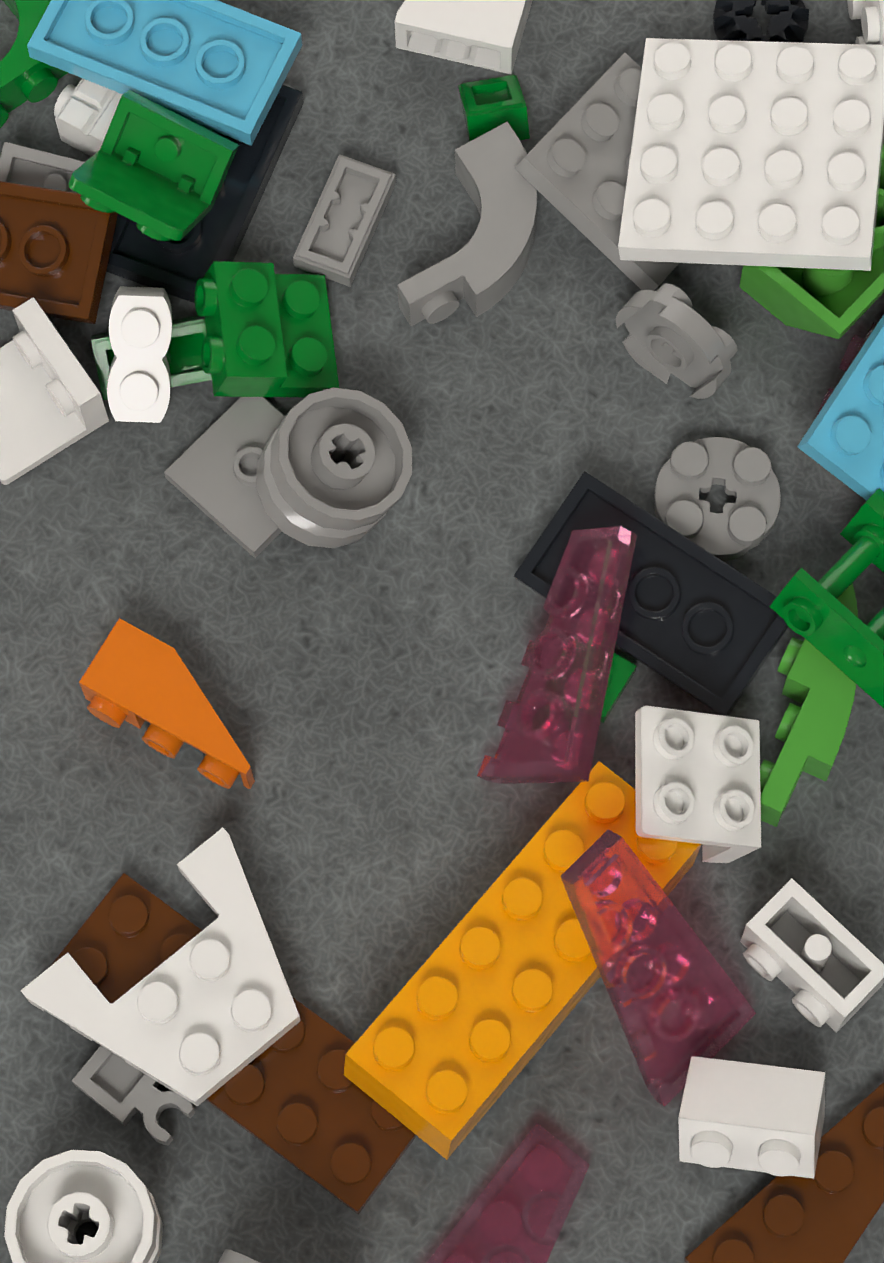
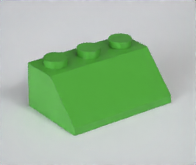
M884 144L871 271L743 265L739 288L786 326L840 339L884 293Z

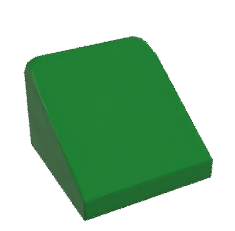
M517 75L502 76L458 85L469 142L505 122L509 123L519 140L530 139L527 106Z

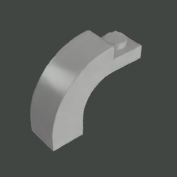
M508 122L455 149V175L474 202L480 215V221L472 238L458 252L397 285L399 308L410 326L424 319L429 324L446 319L459 307L458 301L463 298L475 316L478 317L492 308L512 289L528 263L536 235L537 190L515 169L519 162L527 155V152Z

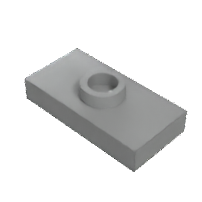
M339 154L293 256L294 267L315 275H325L326 279L351 287L396 185V174Z

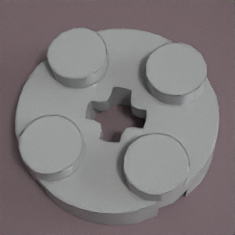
M665 283L658 291L646 289L636 292L616 316L617 328L625 323L630 333L622 342L626 350L637 364L665 384H667L672 373L690 387L696 388L689 397L705 399L712 396L730 375V360L737 353L735 341L724 330L711 326L700 314L692 309V302L687 294L673 284Z
M707 437L678 445L673 450L671 458L661 468L654 493L656 518L721 561L736 559L758 546L773 530L781 502L778 478L771 468V461L767 454L759 448L750 447L746 443L725 437ZM714 484L723 485L725 493L734 496L735 503H726L722 513L710 512V503L699 499L700 492H710Z

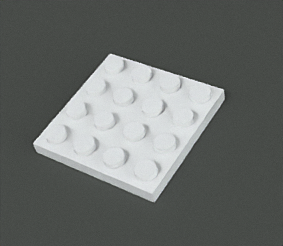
M646 38L618 243L620 260L871 271L884 143V47L882 45Z

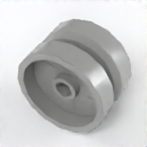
M330 388L306 396L289 410L279 428L274 431L267 441L257 462L256 489L265 513L284 534L307 546L341 547L358 542L402 497L412 475V446L402 422L383 402L358 390Z

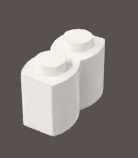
M120 286L113 299L109 319V338L115 355L110 367L107 396L115 421L160 423L166 414L170 400V368L165 354L172 335V309L164 288Z

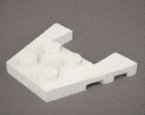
M223 827L177 864L182 875L218 918L114 1003H109L69 953H66L21 990L32 1005L69 1025L71 1029L124 1059L126 1063L196 1106H199L301 1021L230 835Z

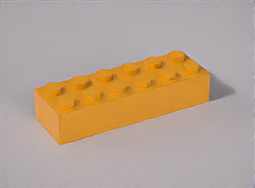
M598 761L345 1054L344 1076L447 1160L689 871L695 862L701 844L638 836L636 833L635 789Z

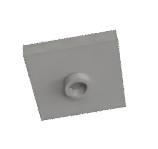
M240 397L164 471V474L171 484L249 554L256 558L282 532L265 513L256 489L257 462L271 435L279 428L285 416L263 397Z

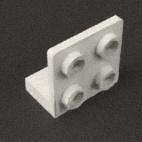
M34 297L12 310L20 332L12 337V341L0 348V482L4 485L10 484L109 422L101 393Z
M643 706L635 713L637 835L644 838L702 844V862L730 863L761 848L759 720L654 706Z

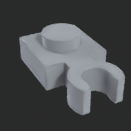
M103 1046L96 1050L72 1079V1083L124 1126L128 1124L138 1111L143 1115L144 1125L151 1137L163 1145L169 1146L173 1141L172 1136L159 1126V1117L164 1110L177 1108L190 1119L195 1114V1110L188 1100L173 1091L161 1092L157 1089L160 1085L159 1082L126 1063L124 1059Z

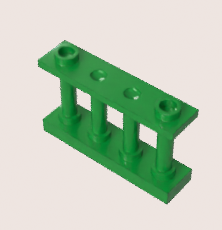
M879 488L863 504L840 533L853 546L818 582L803 568H800L769 607L784 619L791 630L802 635L884 708V607L866 625L837 600L871 563L884 573V492Z

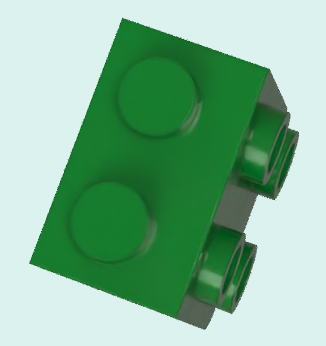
M128 90L120 98L100 150L72 173L68 186L73 191L81 194V200L89 207L105 213L116 212L136 222L137 228L153 239L180 241L213 208L239 145Z

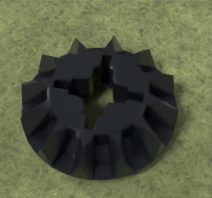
M756 0L716 1L713 13V27L718 40L802 43L807 34L809 9L805 7L802 0H761V5L765 7L767 14H776L770 17L766 35H763L762 27L758 26L756 18H746L753 14Z

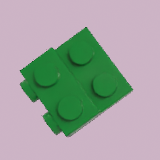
M214 261L203 279L200 278L197 281L195 288L196 312L198 316L205 317L207 335L202 343V367L204 373L211 374L213 395L221 397L305 398L315 392L339 388L325 275L275 274L274 263Z

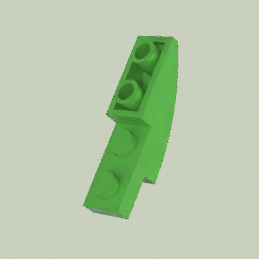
M852 583L837 600L858 617L857 600ZM795 637L791 638L777 672L787 676L782 695L803 705L799 707L793 703L789 704L775 735L776 739L785 742L776 763L764 759L760 766L761 821L774 827L778 826L803 771L823 781H827L846 732L856 690V683L806 639L802 641Z

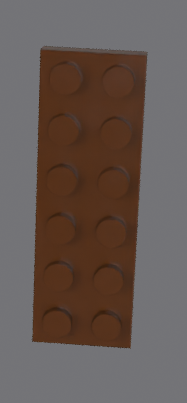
M123 873L52 965L66 953H69L107 1001L112 1004L202 930ZM293 998L301 1021L209 1096L206 1101L359 1215L417 1135L344 1076L345 1054L355 1043Z

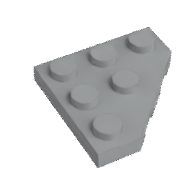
M624 53L519 162L515 169L641 290L648 289L654 291L679 263L620 260L618 250L642 68Z

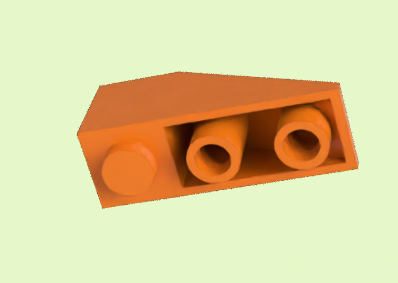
M119 618L79 681L85 698L90 701L87 706L88 711L101 721L116 728H120L125 720L141 729L144 722L147 721L151 724L144 733L142 740L157 752L167 757L175 758L185 742L206 754L197 768L204 777L221 787L230 789L240 773L244 787L251 789L255 780L250 764L175 648Z

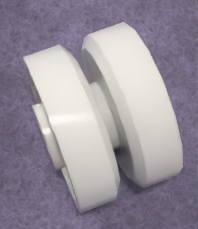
M69 1150L42 1160L19 1181L7 1205L4 1237L12 1263H157L161 1255L163 1223L153 1195L126 1163L101 1151ZM85 1222H94L98 1227L96 1235L90 1237L84 1234L83 1244H78L76 1231L79 1226Z

